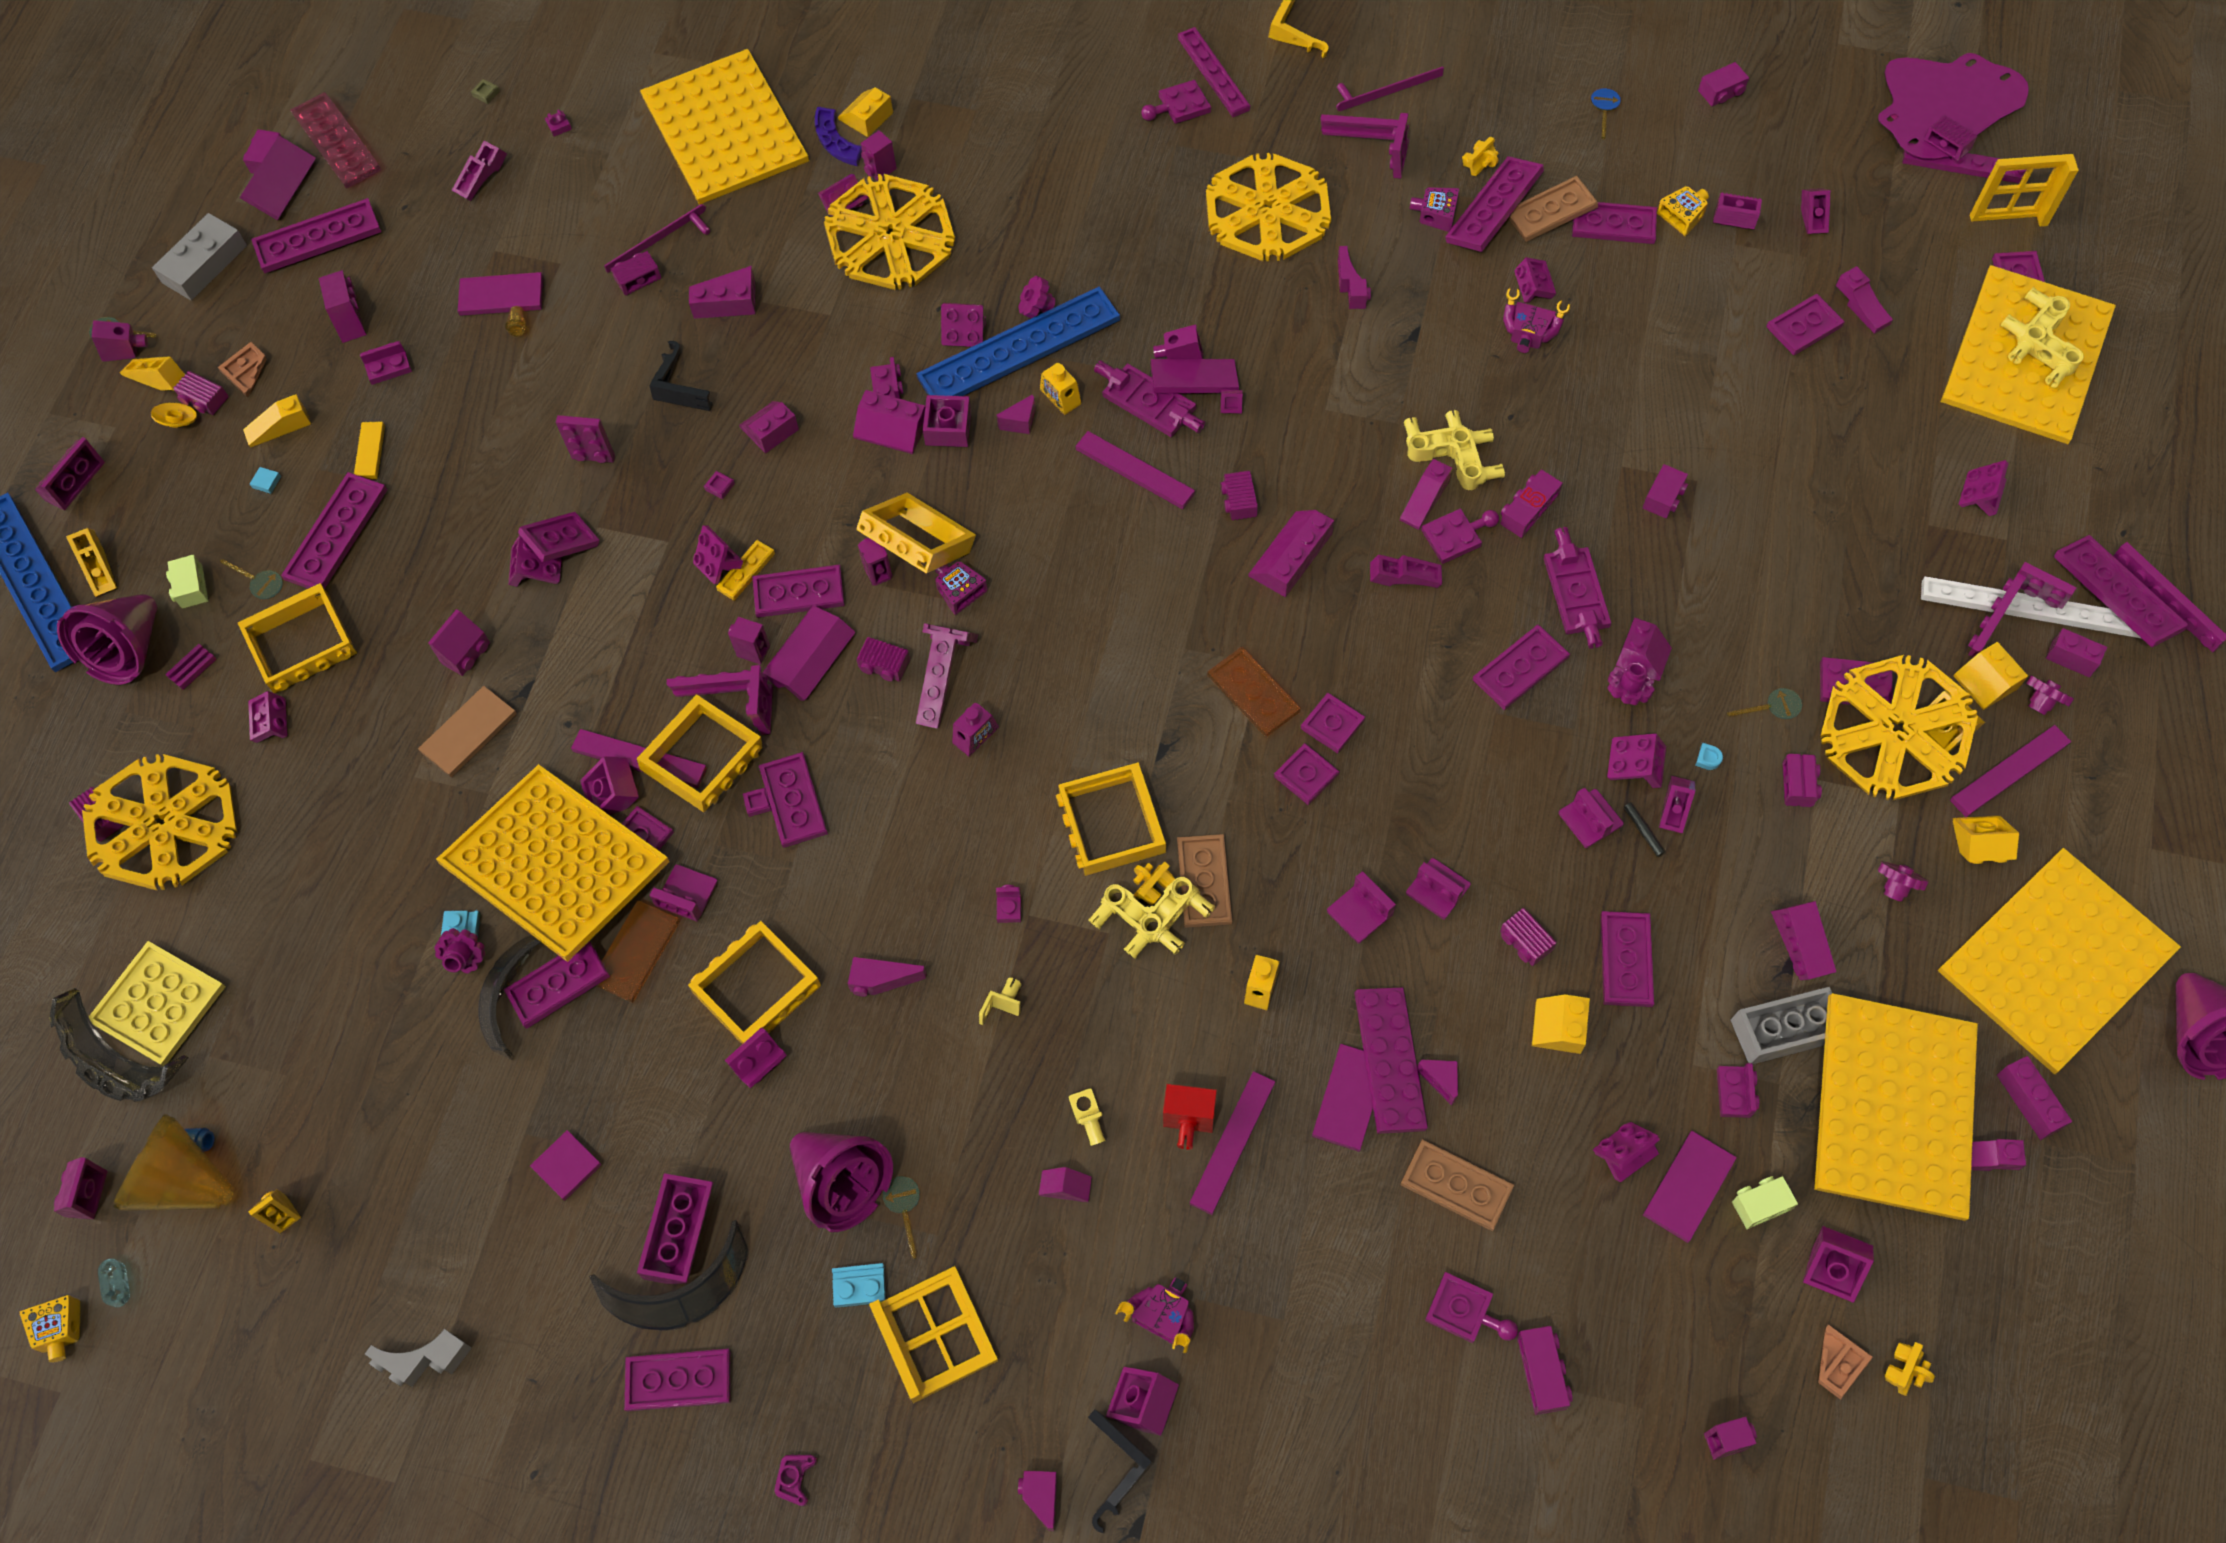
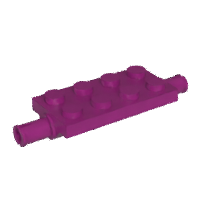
M1100 360L1095 365L1094 372L1105 377L1109 382L1102 392L1104 398L1169 437H1172L1182 425L1189 427L1196 433H1200L1204 428L1205 421L1192 415L1196 409V403L1179 393H1154L1152 377L1127 363L1123 369H1114Z
M1563 527L1564 532H1562L1561 528H1558L1554 531L1559 545L1558 550L1554 553L1545 554L1543 559L1565 633L1567 635L1585 632L1588 647L1593 649V644H1595V647L1598 648L1603 645L1598 629L1610 628L1611 620L1588 547L1578 548L1572 543L1567 527Z

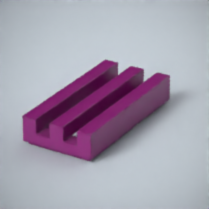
M198 644L165 675L184 690L216 658Z

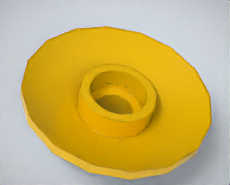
M180 403L159 404L151 410V417L155 422L172 428L189 425L197 418L196 411L193 408Z

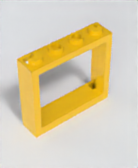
M904 493L863 510L856 529L926 574L969 554L976 534L909 493ZM901 515L945 544L931 550L886 521ZM927 562L926 567L923 566L921 563Z
M321 583L238 622L261 675L273 693L283 691L299 681H304L310 676L327 670L330 666L357 654L328 593ZM325 604L343 642L273 675L255 637Z
M696 694L637 757V762L641 771L702 812H705L712 803L716 804L718 797L723 791H727L732 786L733 780L739 774L741 775L745 772L749 762L759 756L758 752L763 747L761 736ZM702 714H705L747 743L711 783L699 793L657 763Z
M1139 762L1058 785L1059 794L1056 795L1059 808L1064 807L1065 814H1062L1064 825L1066 828L1070 827L1072 834L1069 835L1072 848H1077L1078 855H1075L1077 866L1079 869L1083 868L1085 876L1166 853V842ZM1132 781L1153 843L1089 861L1069 798Z
M760 921L758 924L750 926L741 939L732 942L724 954L715 957L710 962L709 967L702 973H697L691 979V983L688 986L709 1011L743 1044L761 1027L767 1033H770L821 987L818 977ZM764 936L804 978L743 1032L703 989Z

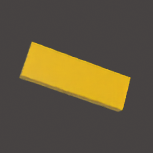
M362 422L354 470L355 475L366 479L378 478L385 430L383 422Z
M756 540L741 557L743 560L741 569L730 570L716 586L717 591L735 601L751 583L753 576H757L775 555V551L759 540Z

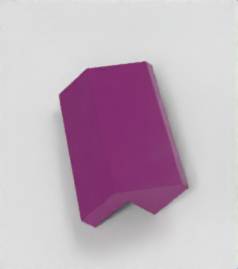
M812 606L761 674L765 673L768 680L777 688L786 687L798 699L805 701L855 634V631L839 617L816 606Z

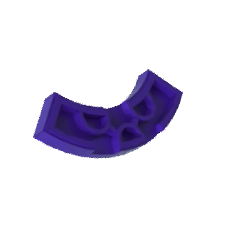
M817 107L815 127L822 146L836 159L858 166L862 156L861 146L847 141L838 134L835 126L836 110Z

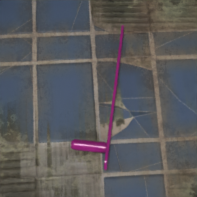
M1439 67L1356 97H1352L1343 83H1339L1337 89L1344 98V101L1339 102L1336 109L1343 111L1443 76L1444 67Z
M704 204L697 206L605 264L606 272L609 273L611 271L610 268L614 267L616 263L633 258L635 254L644 251L689 221H692L703 234L708 235L710 233L709 227L699 218V215L706 210V206Z

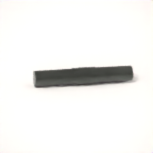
M1632 803L1625 805L1624 809L1656 856L1660 857L1665 854V850Z

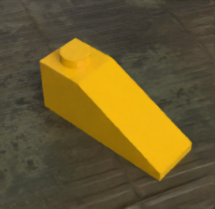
M171 357L133 359L120 372L124 377L158 390L174 391V386L185 375Z
M297 394L275 402L244 428L243 431L251 448L311 425L304 405Z
M86 528L66 536L94 596L98 597L117 589L107 557L95 530Z
M278 1189L265 1194L261 1201L248 1211L251 1216L278 1233L283 1232L301 1218L288 1197Z

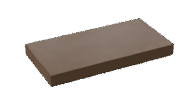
M1575 176L1519 203L1508 219L1527 242L1598 208V202L1578 176Z
M483 686L428 738L418 750L452 778L517 713Z
M1224 834L1177 837L1180 877L1189 879L1199 889L1200 895L1212 905H1215L1214 911H1209L1210 915L1207 918L1192 906H1188L1183 912L1184 927L1232 924ZM1181 886V892L1184 895L1189 890L1188 886Z
M1423 1139L1400 1184L1491 1231L1494 1230L1514 1187L1513 1184Z

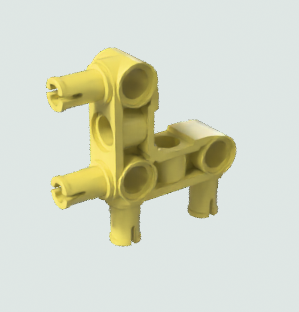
M2033 287L2024 299L2039 307L2040 312L2026 325L2009 314L2002 322L2001 327L2016 335L2018 345L2008 355L2009 360L2012 361L2017 356L2013 363L2019 364L2027 353L2054 369L2046 377L2045 381L2049 385L2054 380L2051 387L2055 388L2065 376L2072 375L2076 371L2084 356L2080 349L2069 342H2064L2053 335L2052 332L2053 329L2055 330L2069 310V300L2062 296L2048 297Z
M1454 410V416L1452 411L1446 413L1445 417L1449 428L1420 432L1417 418L1412 417L1413 423H1411L1410 418L1404 421L1408 434L1406 440L1408 446L1407 453L1412 461H1428L1435 457L1448 455L1455 460L1457 478L1461 486L1466 490H1474L1480 484H1484L1486 480L1504 478L1505 471L1503 465L1482 466L1476 449V444L1493 442L1494 438L1491 428L1480 431H1472L1462 425L1459 411Z
M1185 877L1176 878L1164 890V895L1155 906L1150 908L1148 906L1144 907L1139 903L1130 891L1114 884L1106 889L1104 897L1100 902L1101 906L1088 921L1100 930L1112 913H1116L1137 930V935L1124 948L1134 959L1137 958V955L1148 942L1150 944L1151 942H1161L1176 955L1179 950L1174 944L1182 949L1185 943L1172 934L1169 928L1188 906H1192L1207 918L1210 915L1209 911H1214L1215 905H1212L1202 897L1199 889ZM1181 886H1188L1189 890L1186 894L1179 895L1177 893ZM1115 893L1122 894V898L1118 902L1111 901ZM1157 922V929L1155 931H1148L1147 926L1149 923Z

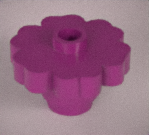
M1037 275L1029 280L1028 285L1023 288L1020 295L1021 302L1018 306L1020 314L1032 319L1037 316L1039 311L1044 313L1054 308L1055 298L1048 292V280Z
M1631 663L1625 669L1615 667L1608 677L1609 692H1611L1614 698H1621L1624 704L1637 705L1639 701L1646 703L1652 697L1655 690L1653 687L1654 679L1647 677L1646 668L1639 663Z
M2030 675L2026 681V684L2036 689L2030 698L2031 702L2028 706L2043 715H2046L2048 711L2051 712L2057 701L2069 707L2074 698L2059 690L2061 688L2060 685L2049 679L2046 683Z
M1882 861L1878 868V872L1888 878L1884 886L1886 889L1884 895L1900 902L1903 901L1904 897L1908 896L1911 888L1925 891L1929 883L1927 879L1915 873L1914 869L1902 864L1898 866Z
M451 928L442 933L434 949L436 951V958L442 960V965L447 971L458 972L461 970L467 974L477 970L480 962L485 957V946L477 942L478 937L476 934L466 929L459 932L457 929Z

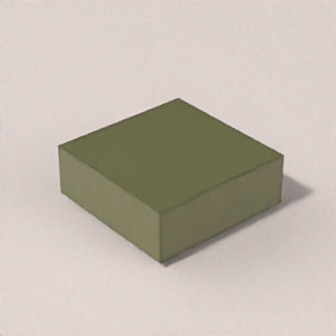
M482 79L471 91L473 97L488 104L500 90L498 86Z

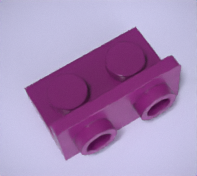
M854 174L846 176L818 193L827 213L830 204L858 183ZM860 195L847 205L845 209L858 208L869 197Z
M1525 257L1514 271L1524 302L1529 303L1534 296L1552 299L1556 295V291L1546 261Z
M400 341L360 353L371 385L412 372L407 353Z
M890 357V364L870 367L873 392L900 399L899 394H903L902 381H898L897 377H901L899 364H895L894 357Z
M267 691L248 701L250 741L258 743L272 735L281 738L287 737L286 699L284 697Z
M761 1027L727 1057L725 1062L739 1079L751 1088L760 1082L772 1068L779 1065L781 1060L786 1057V1053L778 1047L767 1031Z
M1746 1063L1744 1067L1718 1066L1717 1081L1720 1117L1751 1118L1756 1110L1759 1109V1096L1755 1095L1754 1087L1757 1085V1072L1753 1071V1064Z

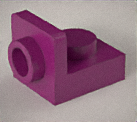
M1003 885L996 888L997 923L1021 922L1020 888L1014 885Z

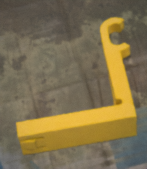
M1283 0L1271 23L1269 38L1306 47L1307 52H1311L1313 47L1322 50V58H1325L1328 52L1327 43L1284 23L1295 0Z

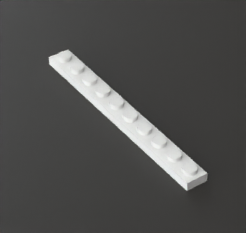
M1924 577L1922 580L1921 600L1994 612L1995 610L1991 609L1997 597L2003 598L2006 591ZM2017 593L2004 613L2006 615L2141 638L2109 608L2069 601L2063 609L2053 608L2039 597Z

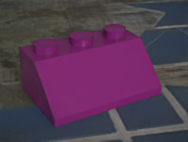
M865 390L857 408L853 438L913 454L923 432L925 405Z
M82 437L75 441L35 490L44 501L65 511L105 462L88 440Z

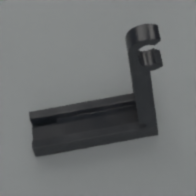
M668 341L669 348L674 349L672 354H661L663 363L649 385L653 400L710 411L713 406L708 398L710 391L669 383L681 350L678 342Z
M1094 1409L1088 1418L1139 1465L1138 1468L1133 1467L1094 1514L1092 1518L1094 1529L1104 1533V1528L1100 1527L1098 1523L1100 1517L1107 1510H1111L1113 1515H1119V1511L1116 1508L1154 1463L1105 1419L1104 1415Z

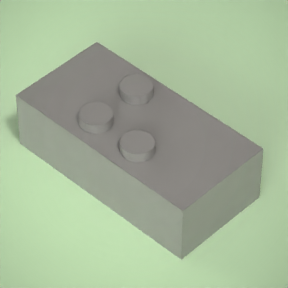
M208 213L152 269L162 284L192 301L247 247V244L237 229Z
M1830 987L1739 1010L1731 1019V1023L1748 1063L1756 1064L1825 1046L1828 996L1832 994Z

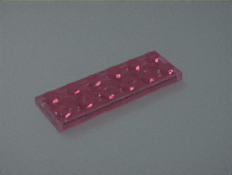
M325 92L290 110L346 189L381 171L379 164Z

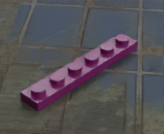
M1907 143L1909 146L1915 145L1913 143ZM1904 150L1902 163L1988 178L1997 159L2000 158L1966 153L1959 161L1951 156L1928 159L1914 156ZM2026 170L2006 171L2002 181L2020 183Z
M2128 542L2120 546L2113 557L2188 624L2186 629L2196 636L2211 652L2219 649L2226 641V634Z

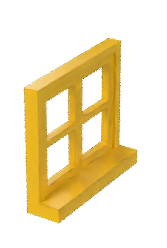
M2064 154L1997 159L1970 213L1971 222L2037 217L2040 227L2048 226L2079 171L2074 155ZM2054 168L2047 182L2026 184L2034 169ZM2026 170L2018 185L1999 186L2006 171ZM2041 191L2034 206L2014 207L2021 193ZM2014 193L2007 208L1987 209L1994 195Z
M955 1266L882 1302L878 1299L869 1304L913 1403L998 1361ZM950 1285L962 1315L936 1327L923 1297ZM919 1300L932 1330L905 1342L892 1312ZM967 1324L980 1354L954 1367L941 1336ZM936 1339L949 1370L922 1382L910 1351Z

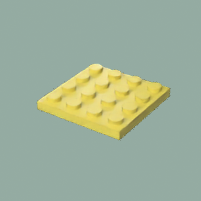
M147 941L86 1021L165 1067L226 986Z

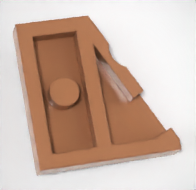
M250 342L221 364L218 369L248 397L267 358Z
M1828 1325L1824 1334L1818 1383L1841 1400L1869 1364L1872 1356Z

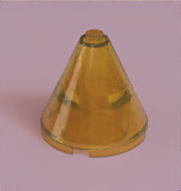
M164 1114L149 1135L143 1150L138 1154L117 1193L113 1207L121 1211L220 1209L222 1205L227 1207L234 1192L230 1191L232 1185L174 1117Z

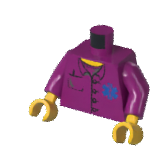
M1510 288L1506 293L1508 304L1505 305L1503 322L1507 332L1511 334V341L1518 343L1517 350L1519 352L1527 353L1530 347L1538 349L1542 343H1547L1558 335L1564 321L1563 316L1570 311L1569 304L1565 311H1561L1562 301L1557 304L1558 314L1556 316L1555 311L1521 302H1517L1515 305V300L1519 297V290L1517 289L1516 297L1512 298L1509 295Z
M1174 1277L1168 1289L1157 1284L1154 1288L1148 1287L1138 1292L1127 1302L1120 1303L1115 1314L1124 1312L1126 1314L1125 1322H1128L1132 1315L1133 1323L1173 1345L1172 1349L1174 1350L1175 1346L1182 1345L1184 1347L1183 1353H1187L1190 1339L1194 1332L1193 1311L1189 1308V1301L1181 1297L1187 1287L1184 1281Z

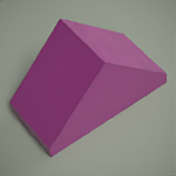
M1030 395L997 414L998 428L1004 431L1030 434L1036 411L1035 397Z
M1421 1060L1417 1066L1418 1073L1452 1106L1458 1096L1457 1061Z
M1067 1167L1042 1170L1039 1196L1089 1202L1092 1177Z

